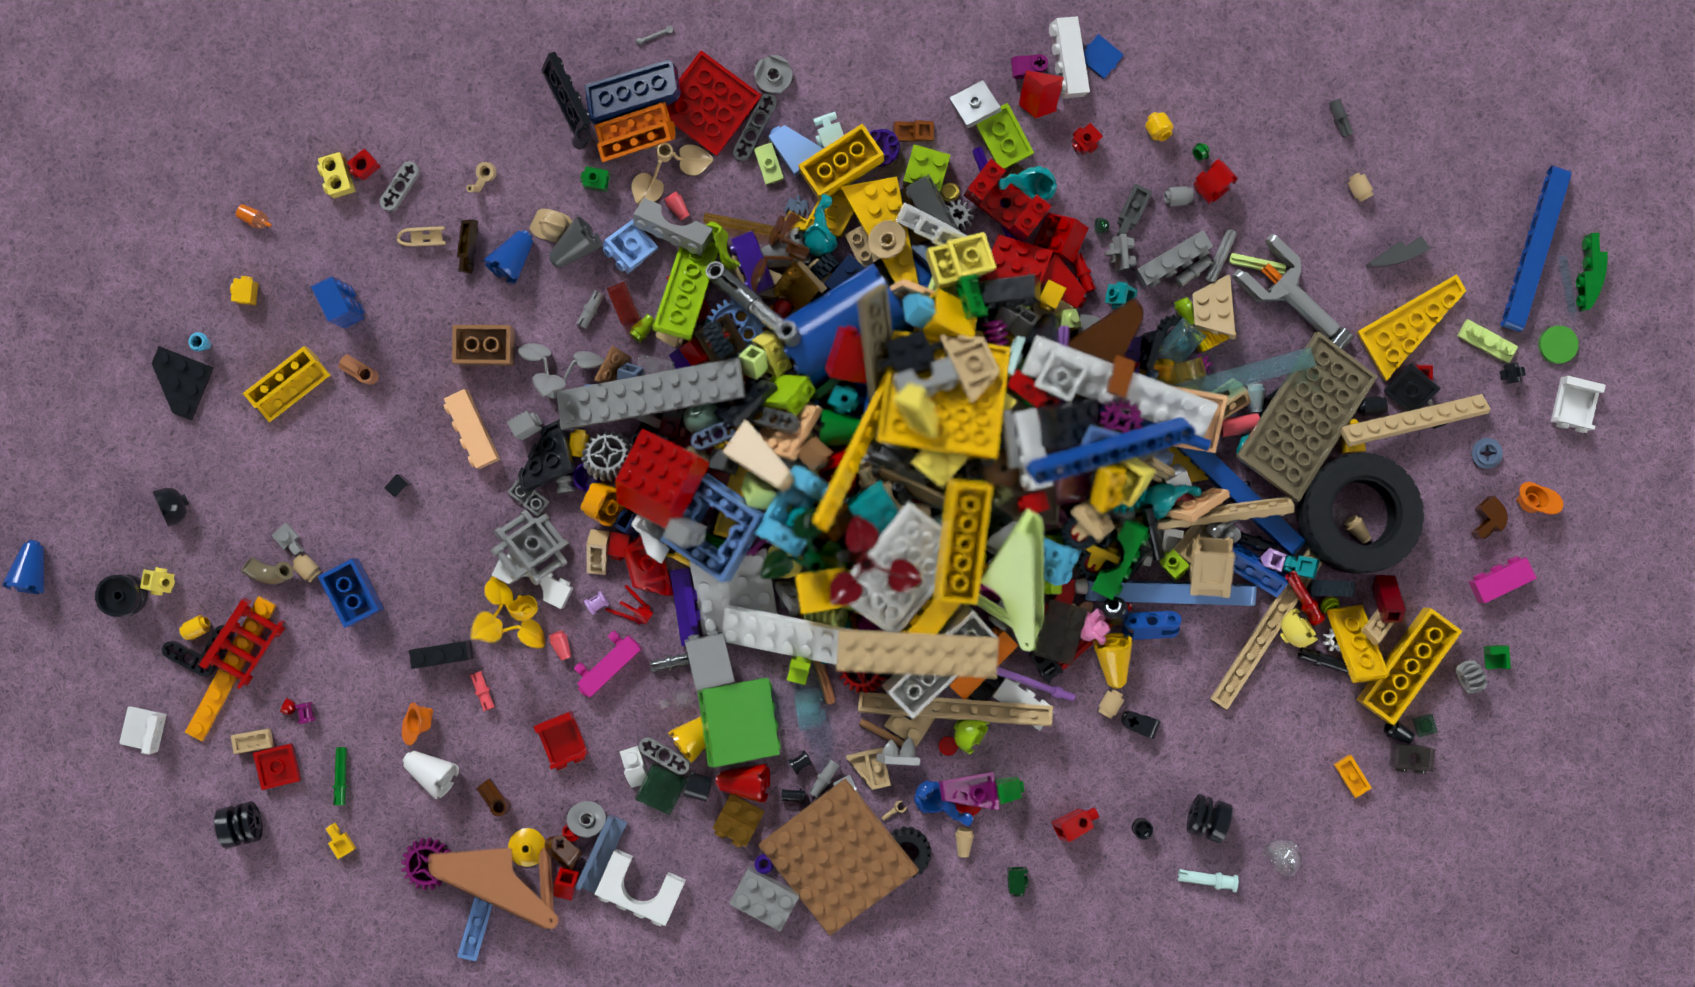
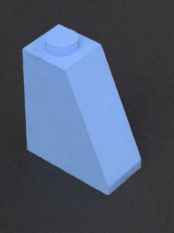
M785 125L781 128L777 126L770 131V142H772L794 177L800 174L798 168L800 163L823 149Z

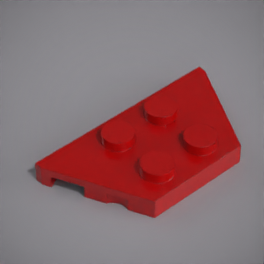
M640 534L623 550L632 587L667 597L673 596L665 559L661 564L649 556Z

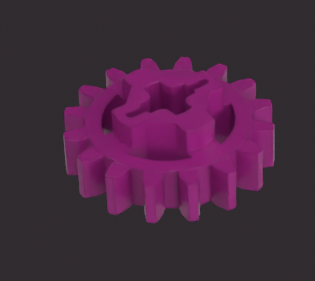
M1119 398L1117 404L1112 400V406L1105 405L1107 411L1101 412V416L1104 418L1100 419V424H1105L1101 427L1110 431L1118 429L1123 431L1118 433L1123 434L1142 428V425L1139 424V422L1143 421V417L1139 416L1142 412L1140 409L1136 410V403L1130 405V400L1128 399L1123 403L1122 399ZM1120 408H1125L1130 411L1125 412L1120 410ZM1114 412L1112 419H1109L1110 414ZM1120 417H1122V418L1124 419V423H1122V424L1120 423V421H1119V419H1118V418H1120ZM1134 421L1133 426L1129 429L1130 423Z

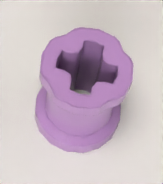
M599 591L598 595L593 598L584 600L592 615L596 614V611L600 608L610 605L602 591Z

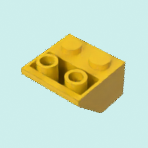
M1110 464L1096 468L1089 502L1099 512L1104 513L1121 503L1123 499L1122 487L1127 480L1125 467Z

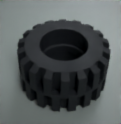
M903 826L901 829H894V832L890 834L899 845L904 842H911L917 846L918 856L912 862L919 871L912 878H915L917 874L921 875L923 870L928 868V863L931 861V848L927 837L920 830H915L914 827L910 826L909 828Z

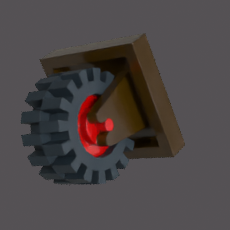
M728 313L694 332L711 363L726 360L748 347Z

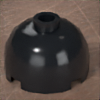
M163 488L153 492L168 527L184 519L187 513L186 506L189 505L185 494L181 495L174 488Z

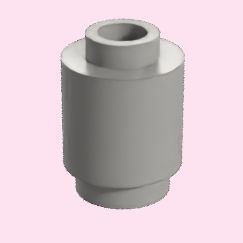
M1187 186L1168 187L1167 191L1164 192V202L1169 207L1185 206L1192 203L1194 199L1193 189Z

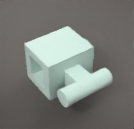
M835 112L813 119L815 126L821 124L824 126L817 129L818 136H815L818 146L823 147V149L844 136L840 123L831 124L830 122L837 119Z

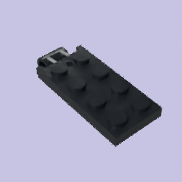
M555 51L548 53L541 71L574 135L572 139L573 146L579 150L584 149L591 138V133L587 126L591 124L589 112L583 107L581 97L575 91L570 75L566 74L562 59L557 56Z

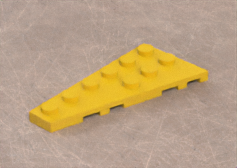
M1457 274L1356 332L1384 381L1391 377L1393 372L1401 366L1409 354L1431 332V329L1439 323L1446 312L1467 291Z

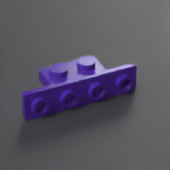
M689 568L670 571L682 646H686L684 640H688V636L699 634L697 621L701 620L699 609H695L694 602L698 601L697 592L692 590Z

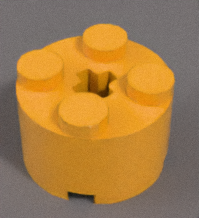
M604 482L592 483L581 503V510L584 511L585 515L604 526H612L617 516L624 510V507L617 503L616 488Z

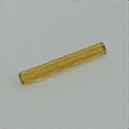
M707 212L703 217L705 224L713 221L722 227L746 232L753 231L756 234L770 236L774 227L773 225Z

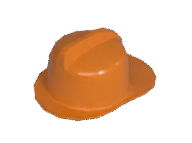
M1533 482L1523 483L1519 489L1520 495L1516 499L1521 508L1528 513L1543 512L1553 515L1562 511L1564 506L1563 500L1557 492Z
M414 702L410 703L402 723V738L406 745L414 744L419 734L430 729L433 709L418 706Z

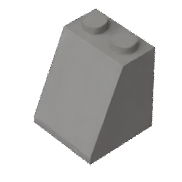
M718 630L708 631L707 635L699 636V634L688 636V640H684L696 691L735 682L722 632L718 633Z

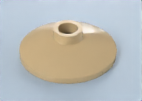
M887 220L880 222L870 232L868 239L869 248L877 257L885 259L894 257L903 249L906 242V234L903 227L895 221ZM892 239L891 243L887 244V241Z

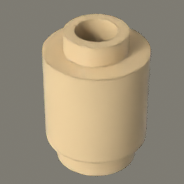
M1358 172L1349 177L1350 182L1347 184L1355 199L1358 198L1359 202L1374 195L1372 192L1373 188L1365 174L1360 175Z
M306 554L304 556H297L292 562L294 564L293 570L310 583L322 572L319 566Z
M1114 689L1111 692L1107 691L1099 704L1098 712L1112 719L1113 715L1116 716L1124 702V699H1122L1123 694Z

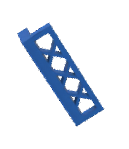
M1237 542L1233 543L1232 553L1235 554L1233 572L1278 598L1288 585V580H1286L1285 576L1289 573L1285 571L1279 573L1264 567L1261 556Z

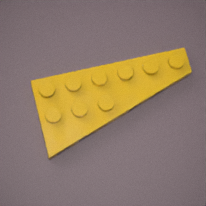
M897 177L840 187L868 238L871 230L878 223L887 220L896 222V218L903 206ZM900 224L906 234V242L903 249L894 257L880 259L883 261L894 283L905 279L918 284L908 229ZM889 239L887 244H890L892 239Z

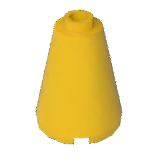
M1108 633L1104 635L1106 642L1103 645L1099 644L1097 639H1094L1093 646L1107 684L1114 689H1119L1127 683L1132 638L1129 635L1128 638L1123 637V633Z
M701 716L668 732L670 738L672 737L675 740L674 744L684 757L689 759L690 763L695 761L705 748Z

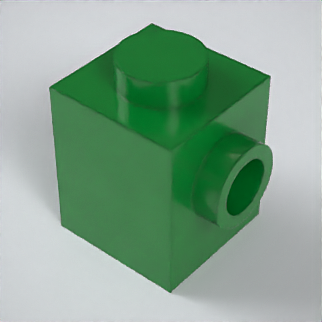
M585 166V172H581L580 183H582L585 189L607 193L611 174L608 170Z

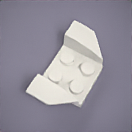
M637 514L631 525L641 534L647 554L662 564L669 551V548L661 541L666 529Z

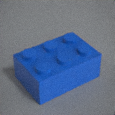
M331 276L311 286L328 322L346 329L365 319L363 315L365 310L360 302L357 303L355 299L357 294L352 285L349 286L346 282L344 283L340 279L338 280Z
M352 558L318 576L344 628L352 627L384 610L359 558Z

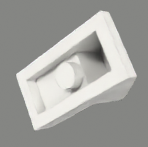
M639 745L620 751L625 768L624 775L631 788L649 783L650 780Z

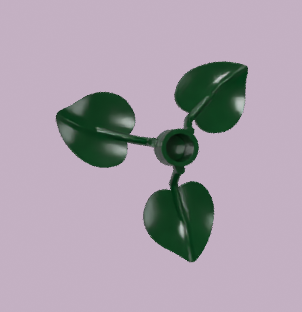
M809 508L795 518L792 526L793 533L797 538L806 537L810 551L805 553L804 561L794 556L788 557L787 552L784 550L772 551L763 560L760 576L762 579L785 576L794 568L792 560L801 564L803 568L807 566L811 573L848 567L847 555L843 547L834 541L826 542L821 550L814 551L810 536H817L822 530L812 522L817 510Z

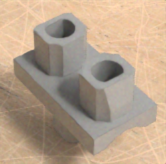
M1126 234L1113 237L1112 243L1109 244L1110 250L1104 252L1105 256L1111 258V263H1114L1115 272L1136 266L1135 256H1128V250L1133 249L1135 246L1134 238L1126 237Z
M1231 520L1226 523H1210L1206 529V533L1213 538L1225 539L1229 537L1233 539V543L1241 538L1240 530L1234 526V523L1238 520Z

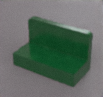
M832 377L816 390L810 400L812 403L818 400L825 410H829L832 406L828 405V401L835 385L842 388L845 385L853 389L856 387L851 381Z

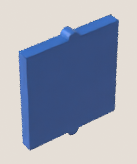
M1099 34L1090 44H1087V48L1084 51L1085 64L1103 79L1112 69L1116 68V64L1124 56L1122 52Z

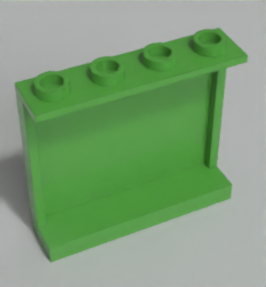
M759 678L697 690L709 767H719L780 755L781 743L779 738H777L776 730H778V723L774 718L775 703L771 698L772 684L769 678Z

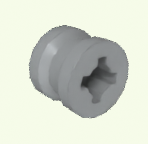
M563 476L555 480L558 483L557 493L576 491V487L573 485V476Z

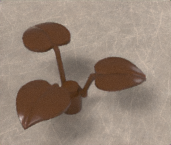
M793 211L788 214L786 220L783 215L778 217L769 237V245L771 246L776 243L777 239H780V243L785 242L788 244L786 247L788 256H764L763 259L760 258L751 275V287L756 293H758L757 287L766 269L767 260L793 261V259L804 262L807 258L809 247L801 245L788 237L792 229L802 219Z

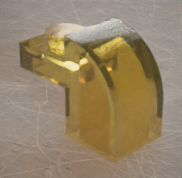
M1202 357L1159 368L1162 383L1168 385L1183 383L1206 376Z

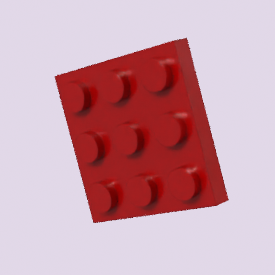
M998 234L991 251L996 269L983 274L980 281L1035 274L1040 279L1041 286L1053 251Z

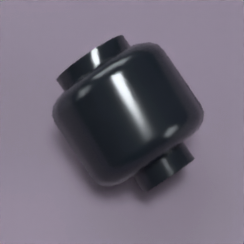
M1114 596L1113 600L1108 598L1102 605V612L1108 623L1120 625L1127 620L1129 610L1126 602L1121 597Z

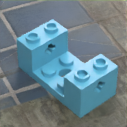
M794 465L791 469V473L795 476L792 486L786 489L784 493L780 490L777 492L754 533L780 550H784L798 558L807 541L803 538H797L793 530L786 526L789 516L787 507L792 504V509H809L814 502L821 504L830 485L812 472Z

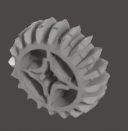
M604 431L603 436L597 433L596 439L590 437L591 443H585L587 449L582 451L584 455L582 461L584 468L590 476L593 475L594 479L597 480L600 477L601 481L604 482L608 478L612 482L613 477L617 478L632 449V445L626 437L623 438L622 434L619 433L616 436L615 432L612 431L608 435ZM610 445L617 446L622 450L613 449ZM594 463L604 464L606 468L599 467Z

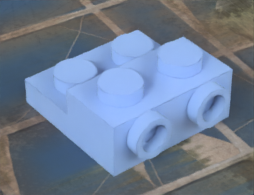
M633 219L606 238L603 243L604 254L609 258L613 257L617 268L621 272L625 271L627 274L640 266L643 260L658 249V246L644 230H640L633 225Z

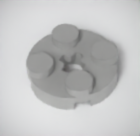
M770 55L761 59L754 71L756 84L763 92L773 95L781 94L788 89L793 78L788 61L778 55ZM776 70L778 78L770 79L771 77L768 73H773Z

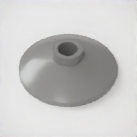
M591 801L577 803L570 809L567 815L568 828L579 837H592L598 834L606 822L603 808ZM586 820L590 821V823L584 824L583 822Z

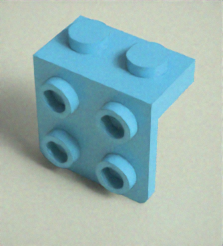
M1044 537V580L1056 586L1067 584L1072 578V569L1079 558V550H1076V547L1072 549L1071 545L1062 546Z

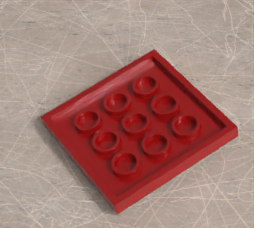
M700 50L679 78L681 91L679 99L668 105L667 110L670 120L674 122L675 127L717 157L757 105L762 95Z

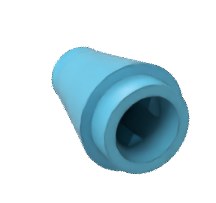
M196 332L189 337V346L194 351L208 350L211 347V341L203 333Z

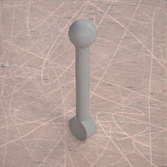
M667 26L665 30L644 38H637L636 44L642 45L643 42L665 33L671 34L673 27Z

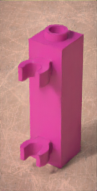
M615 630L612 631L608 637L617 645L590 671L582 662L574 667L583 677L577 684L580 686L578 690L585 697L587 695L592 697L643 649L631 635H627L622 639Z

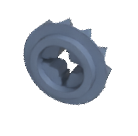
M1491 438L1478 440L1473 445L1471 452L1473 462L1478 467L1486 469L1497 466L1503 456L1501 445ZM1486 448L1487 451L1494 453L1487 456V459L1485 455L1480 454V452L1485 451Z

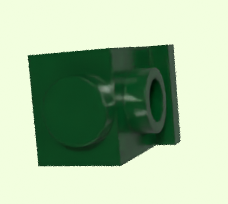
M1026 866L1007 867L1008 891L1014 897L1025 896V888L1028 887V876H1024V874H1028Z

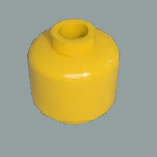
M1154 112L1148 116L1145 128L1153 140L1164 141L1172 135L1174 126L1166 113Z

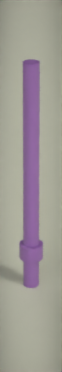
M997 666V675L1050 693L1052 697L1058 699L1061 697L1072 702L1075 700L1076 695L1064 691L1062 687L1050 686Z

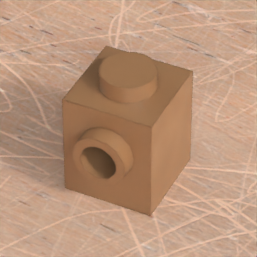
M815 437L805 443L797 457L814 472L819 468L824 469L829 464V457L833 452Z

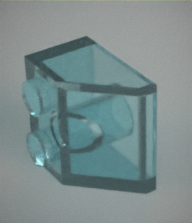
M818 686L795 689L794 698L799 731L823 726V721H826L825 709L821 710L820 702H824L822 690L818 691Z

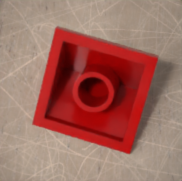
M1026 70L1018 105L1034 118L1056 112L1064 77Z

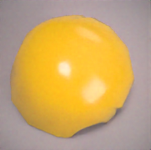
M518 595L514 601L509 599L506 605L511 617L520 622L531 619L538 611V603L530 595Z

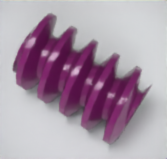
M993 320L981 324L983 327H988L983 332V334L989 335L985 339L986 342H989L991 345L1010 347L1005 345L1009 343V339L1003 338L1008 335L1007 331L1002 330L1007 327L1006 323H1002L1003 320Z

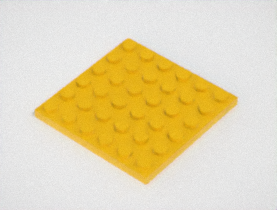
M893 331L892 340L912 333ZM925 335L930 345L940 342L939 337ZM987 344L1000 373L974 403L970 404L959 379L953 389L937 391L935 395L927 397L934 404V410L938 415L937 436L935 438L910 428L893 400L897 395L893 385V377L897 373L891 366L888 367L877 442L996 460L1011 347ZM944 349L933 352L935 361L948 357ZM930 370L915 375L920 380H928L932 377Z

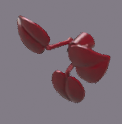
M856 515L848 526L846 543L853 552L863 550V557L858 562L860 570L855 579L848 572H840L834 576L830 584L829 602L834 605L844 606L858 601L863 594L864 587L857 581L863 572L871 573L874 569L888 573V586L893 591L899 593L907 592L920 585L922 577L918 569L911 562L904 559L894 560L891 563L890 570L876 565L874 559L867 556L866 549H872L878 543V530L872 523Z

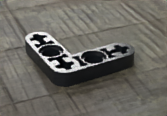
M224 625L216 627L202 654L177 641L164 643L162 654L200 676H209L214 673L217 666L210 665L208 667L209 671L203 672L204 668L196 664L202 661ZM231 633L228 637L230 641L232 640L234 633ZM174 645L173 649L177 652H181L180 655L177 653L170 654L168 646L170 647ZM220 649L218 656H220L219 659L222 658L226 649ZM187 653L193 655V662L191 664L186 663L184 660Z

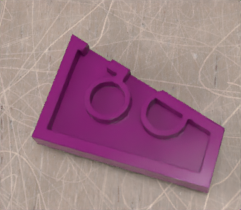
M993 772L939 781L942 801L1000 810Z

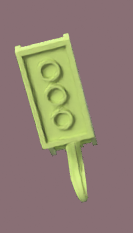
M1028 508L990 561L989 567L980 583L1000 595L1005 609L980 594L978 596V604H975L1012 627L1020 647L1025 651L1034 649L1035 639L1039 631L1044 627V525L1041 517ZM963 603V607L967 605L970 609H972L969 603Z

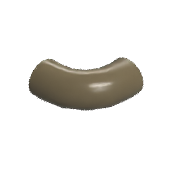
M251 557L241 569L244 575L265 584H280L288 581L294 573L292 566L287 562L267 565L254 557Z

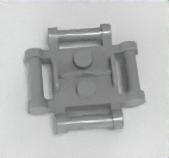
M524 510L520 513L519 517L502 528L499 527L494 530L495 536L501 540V543L494 547L491 553L497 556L511 573V578L514 582L527 574L531 582L537 585L541 582L542 578L558 567H563L567 564L560 550L566 548L570 543L567 539H563L549 521L550 518L546 513L534 519L527 510ZM523 522L527 523L511 535H506L508 532H510ZM507 548L509 550V555L513 558L516 564L519 567H522L520 570H517V568L513 565L510 559L506 556V554L503 552L504 549ZM551 556L555 558L554 562L538 573L535 572V567Z

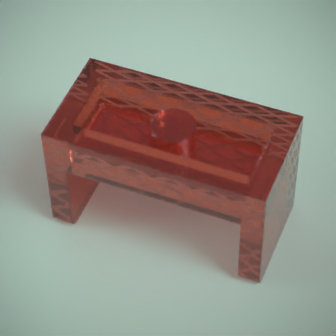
M625 281L606 288L620 323L623 326L641 320Z

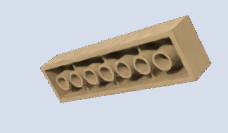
M838 629L836 669L844 671L996 678L998 638Z

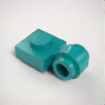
M1286 555L1282 571L1289 573L1295 570L1300 577L1315 579L1320 561L1300 555L1297 561L1296 557Z

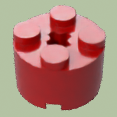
M1220 159L1212 163L1211 169L1207 173L1205 171L1201 172L1193 183L1194 189L1209 205L1229 190L1231 182L1234 185L1239 179L1224 161Z

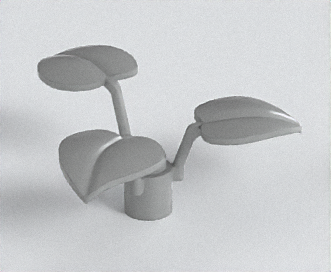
M530 343L518 347V353L522 358L530 361L542 360L544 363L545 373H538L533 376L534 386L542 397L557 398V391H561L565 387V381L575 364L580 368L590 369L600 367L604 361L601 356L589 351L577 352L573 356L575 360L571 362L562 379L557 375H549L547 359L545 357L551 356V351L546 346Z

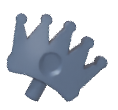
M797 195L796 200L789 198L788 204L784 209L785 212H787L788 208H790V211L795 210L797 215L800 211L802 217L805 210L808 215L810 214L808 201L800 200V195Z

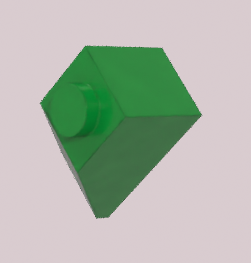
M1018 776L995 779L1000 804L1022 798L1021 793L1024 792L1023 781H1019Z

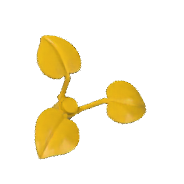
M494 576L490 577L485 585L484 593L489 602L498 605V609L493 615L490 612H481L476 616L472 625L471 639L493 643L500 640L502 633L518 629L517 636L523 644L532 648H544L546 645L544 632L535 620L522 621L521 626L515 625L502 628V621L496 617L503 605H507L509 599L513 601V593L504 581Z

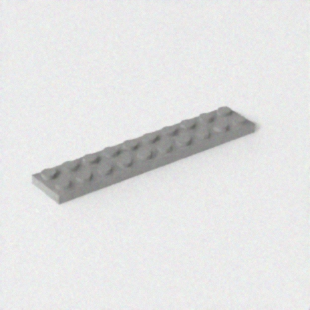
M740 358L557 391L560 427L562 430L745 398Z

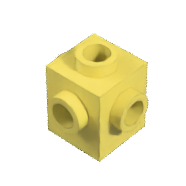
M156 567L155 571L143 569L140 589L151 590L150 594L163 596V592L171 593L175 583V574L167 573L168 569Z

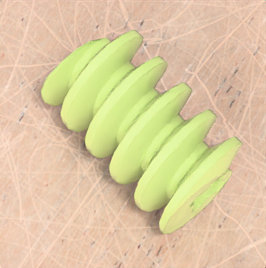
M838 608L804 614V620L844 628L848 620V613L846 609Z

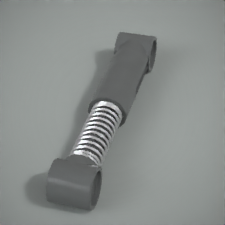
M714 261L706 267V275L714 286L719 287L748 313L756 315L781 338L786 346L794 347L800 343L802 336L795 324L791 321H784L782 317L762 302L760 296L729 272L722 263Z

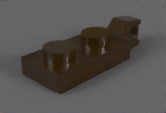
M469 219L461 221L457 258L460 259L458 272L466 274L473 272L478 220Z

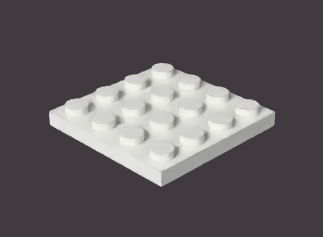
M766 547L761 548L754 556L751 554L748 557L745 556L733 579L728 582L721 583L689 561L694 589L697 592V605L700 612L703 635H707L708 631L718 630V633L723 631L724 608L726 604L778 614L772 579H762L760 576L763 560L767 556Z

